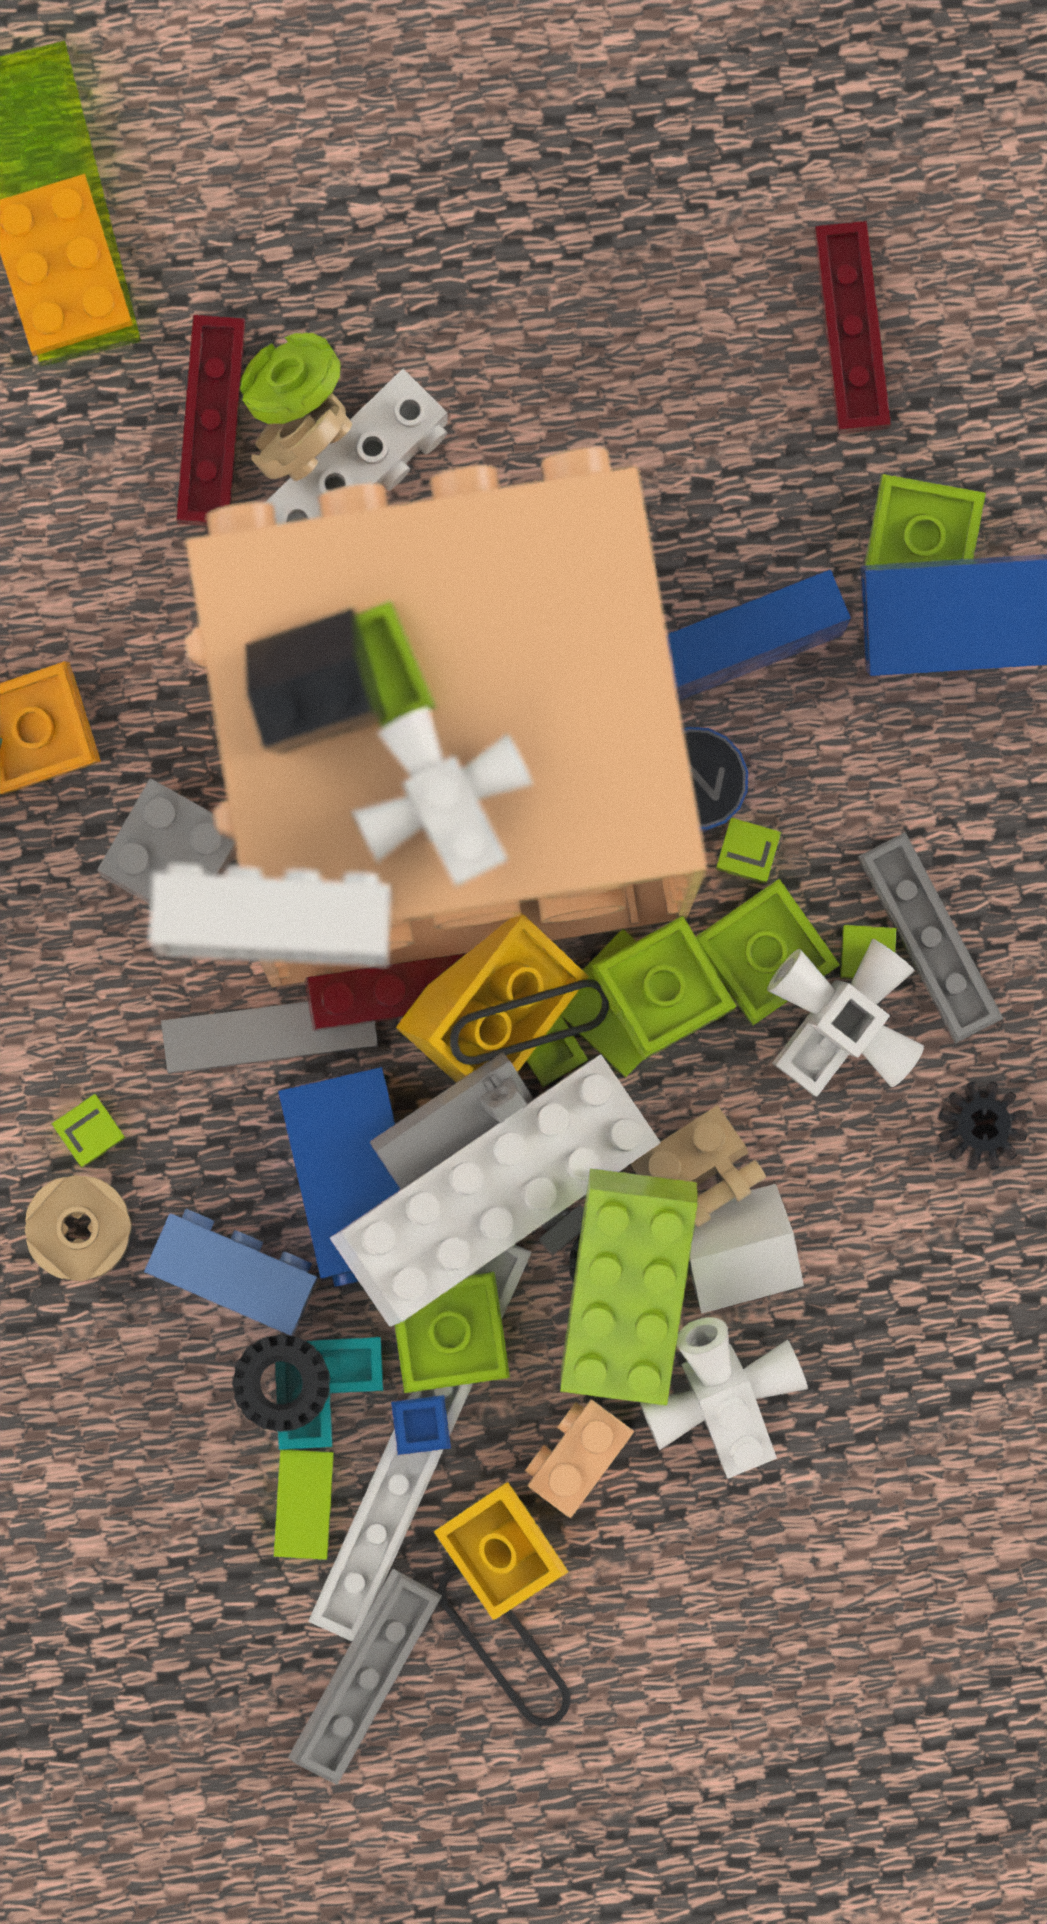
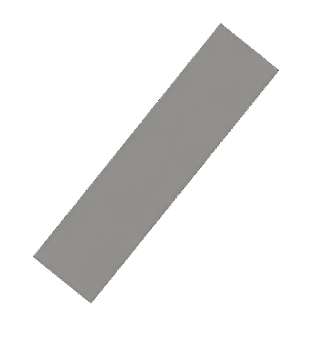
M906 832L858 856L861 866L894 928H897L896 932L954 1043L956 1044L1001 1021L1003 1016Z
M308 1002L161 1020L168 1074L378 1047L375 1022L313 1032Z
M392 1569L288 1756L292 1762L338 1785L442 1595Z

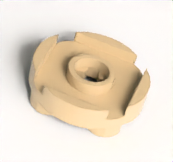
M331 393L318 408L302 418L284 424H268L255 443L261 453L260 455L252 454V461L267 478L278 479L289 475L294 481L303 479L316 467L318 463L316 456L329 443L339 441L351 429L352 422L346 416V408Z
M74 1175L63 1177L46 1184L33 1197L28 1206L25 1219L27 1246L36 1263L53 1276L80 1282L101 1277L115 1268L129 1247L130 1235L132 1233V1222L128 1208L121 1195L106 1182L89 1176ZM84 1214L88 1215L91 1219L87 1227L92 1233L90 1238L84 1241L78 1237L73 1242L68 1241L65 1237L69 1231V1227L64 1223L70 1215L77 1219L83 1217Z

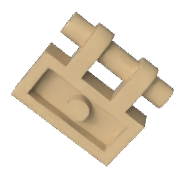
M718 1105L662 1140L660 1144L630 1164L634 1173L638 1175L697 1182V1186L718 1173L722 1181L697 1196L698 1205L695 1218L697 1228L711 1220L710 1213L734 1198L737 1202L751 1194L749 1188L766 1178L764 1171L756 1160H753L739 1170L732 1164L748 1154V1150Z

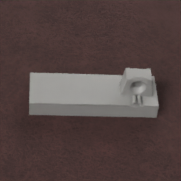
M502 1052L369 1143L399 1188L402 1189L499 1122L503 1123L506 1118L521 1108L524 1109L527 1103L533 1100V1097L510 1060Z

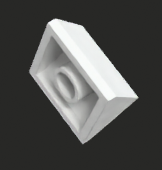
M776 1184L750 1190L751 1194L739 1202L734 1198L710 1213L711 1220L698 1228L694 1224L688 1267L701 1314L804 1286L794 1233Z

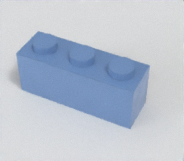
M185 1209L182 1218L171 1213L169 1214L144 1270L145 1273L287 1335L294 1336L319 1279L308 1273L312 1263L285 1251L282 1252L279 1260L260 1252V1249L264 1242L237 1230H234L230 1239L211 1231L215 1221L191 1210Z

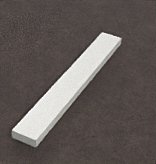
M515 1244L471 1274L495 1272L501 1318H503L532 1253ZM473 1384L412 1392L407 1400L444 1395L450 1436ZM394 1429L308 1622L353 1641L382 1589L444 1449L398 1455Z

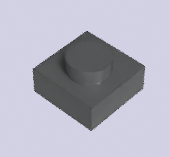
M581 1204L572 1211L567 1207L541 1225L546 1233L539 1238V1241L552 1257L581 1233L584 1212Z

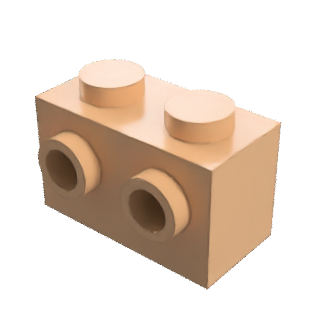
M592 1399L589 1400L585 1407H582L577 1402L574 1403L557 1426L559 1430L565 1433L552 1451L543 1445L525 1470L532 1476L527 1486L569 1518L573 1516L635 1432Z

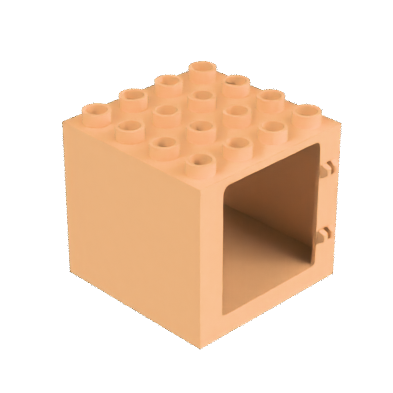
M582 448L548 456L541 461L544 481L500 488L497 468L493 466H472L446 471L430 479L432 500L389 507L386 489L383 485L363 484L338 488L318 497L321 518L277 525L274 505L271 503L255 502L227 506L207 514L210 536L186 540L200 626L192 631L185 638L190 661L207 668L228 800H225L213 811L216 830L219 834L235 840L239 867L259 868L262 870L261 876H264V878L285 879V870L294 869L318 871L322 881L343 882L344 873L350 872L379 875L380 884H390L392 896L388 965L468 953L507 920L521 913L551 941L671 922L681 916L687 919L707 867L638 467L611 470L608 450L605 448ZM391 601L435 704V709L431 710L430 714L443 760L455 755L461 768H463L508 733L529 772L533 785L478 800L508 858V862L455 887L433 842L429 841L422 828L377 863L351 811L405 797L403 781L411 778L377 735L381 730L379 722L283 754L263 749L247 696L245 644L350 608L355 609L357 615ZM259 960L272 988L305 982L304 979L310 976L376 967Z

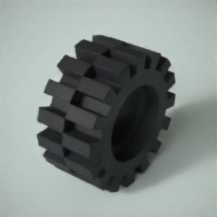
M277 1334L261 1338L244 1351V1354L235 1365L236 1369L234 1377H232L235 1401L244 1416L263 1429L285 1432L303 1427L320 1414L329 1396L330 1374L324 1358L314 1346L298 1337ZM276 1362H288L294 1365L302 1376V1390L299 1396L288 1404L272 1403L264 1396L261 1390L260 1381L263 1372L268 1366Z

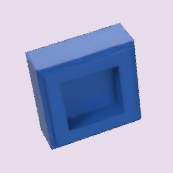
M444 1395L391 1402L398 1455L451 1448Z

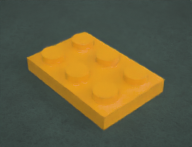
M85 174L0 200V255L33 356L133 325Z

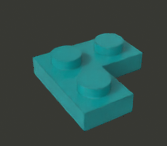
M381 1337L307 1341L314 1346L325 1360L330 1374L329 1396L324 1408L312 1422L295 1430L278 1431L279 1450L333 1447L331 1393L384 1391ZM276 1362V1401L280 1405L288 1404L299 1396L303 1385L302 1376L294 1365L288 1362Z

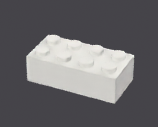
M168 864L167 873H153L149 944L157 955L388 967L392 896L390 884H380L379 875L344 873L343 882L322 881L320 879V872L312 870H285V879H271L261 876L262 870L259 868L227 867L226 876H211L203 873V866L193 864Z

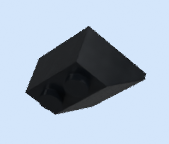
M350 608L245 644L247 696L263 749L283 754L388 719L355 609Z

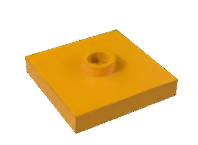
M64 661L0 683V738L3 739L0 748V794H7L101 762L70 662Z

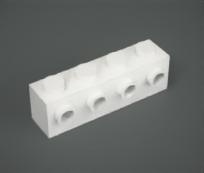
M402 369L350 419L352 426L349 432L339 441L329 443L316 456L318 463L311 473L298 481L290 478L265 502L274 505L277 525L321 518L318 497L331 490L354 485L379 484L385 486L390 491L408 474L410 468L406 463L417 452L421 450L427 455L445 438L447 431L443 427L448 423L447 412Z

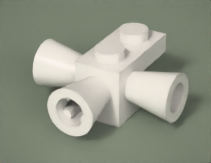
M428 707L409 713L381 729L377 735L411 778L403 781L405 797L351 811L376 862H380L422 828L429 841L433 842L455 887L508 862V858L478 802L480 799L533 785L529 772L508 733L461 768L455 755L443 760Z
M872 939L851 984L835 979L831 985L803 951L797 949L776 971L767 987V991L809 1011L810 1014L772 1064L809 1093L817 1097L848 1055L858 1058L862 1053L890 1087L896 1086L916 1065L922 1055L924 1045L884 1026L890 1015L877 1006V1004L915 970L888 947Z
M707 1317L690 1322L678 1333L676 1345L688 1361L681 1365L691 1391L670 1394L667 1406L639 1402L658 1449L661 1450L705 1421L727 1478L777 1459L756 1399L808 1389L803 1371L788 1340L784 1341L743 1369L731 1344H729L728 1327L724 1321L718 1318Z

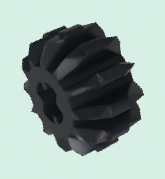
M975 1082L967 1083L965 1085V1092L969 1103L959 1094L952 1092L947 1097V1100L958 1113L940 1111L937 1116L939 1121L953 1124V1129L945 1130L938 1134L939 1142H948L956 1138L959 1144L949 1152L948 1157L955 1161L961 1157L965 1150L969 1151L967 1160L968 1170L974 1171L980 1164L981 1154H984L989 1170L998 1169L999 1158L996 1149L1005 1158L1013 1160L1018 1154L1007 1139L1023 1142L1027 1138L1025 1131L1011 1128L1012 1123L1020 1122L1027 1118L1026 1111L1018 1110L1009 1114L1006 1108L1015 1101L1016 1095L1013 1092H1009L999 1102L996 1101L995 1097L998 1091V1084L996 1082H989L987 1084L983 1098H981ZM973 1113H977L978 1118L988 1114L993 1119L989 1129L994 1135L990 1140L987 1139V1134L979 1138L972 1134L971 1131L976 1125L971 1119Z

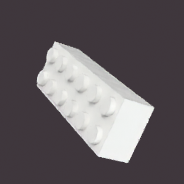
M600 1054L527 1103L524 1109L521 1108L506 1118L503 1123L499 1122L330 1237V1239L389 1327L406 1320L585 1196L590 1168L619 1172L661 1142Z

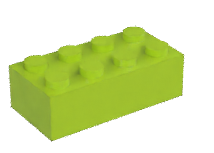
M590 1168L561 1365L560 1392L667 1406L698 1205L697 1182Z

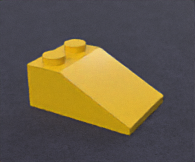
M521 913L507 920L427 985L396 1028L457 1083L488 1062L467 1065L459 1062L453 1055L450 1047V1035L454 1025L461 1017L475 1011L560 986L587 980L589 976ZM579 990L467 1023L461 1029L458 1036L460 1051L468 1057H474L545 1036ZM536 1047L509 1054L506 1057L518 1072Z

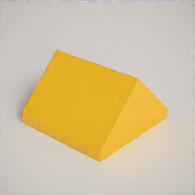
M508 1482L502 1484L434 1531L493 1621L569 1572Z

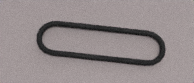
M593 979L581 980L475 1011L461 1017L451 1032L450 1047L453 1055L459 1062L467 1065L483 1063L493 1059L502 1052L505 1055H509L592 1030L599 1026L606 1018L609 1010V1001L598 981ZM585 987H592L601 995V1010L597 1017L588 1023L474 1057L464 1055L459 1049V1033L467 1023L473 1020Z
M457 1566L449 1569L441 1577L438 1586V1593L442 1595L439 1601L443 1609L522 1716L530 1723L538 1726H551L559 1722L567 1714L570 1706V1692L563 1679L512 1610L506 1612L505 1616L562 1693V1705L555 1715L549 1718L534 1716L449 1603L446 1597V1586L453 1576L461 1573Z

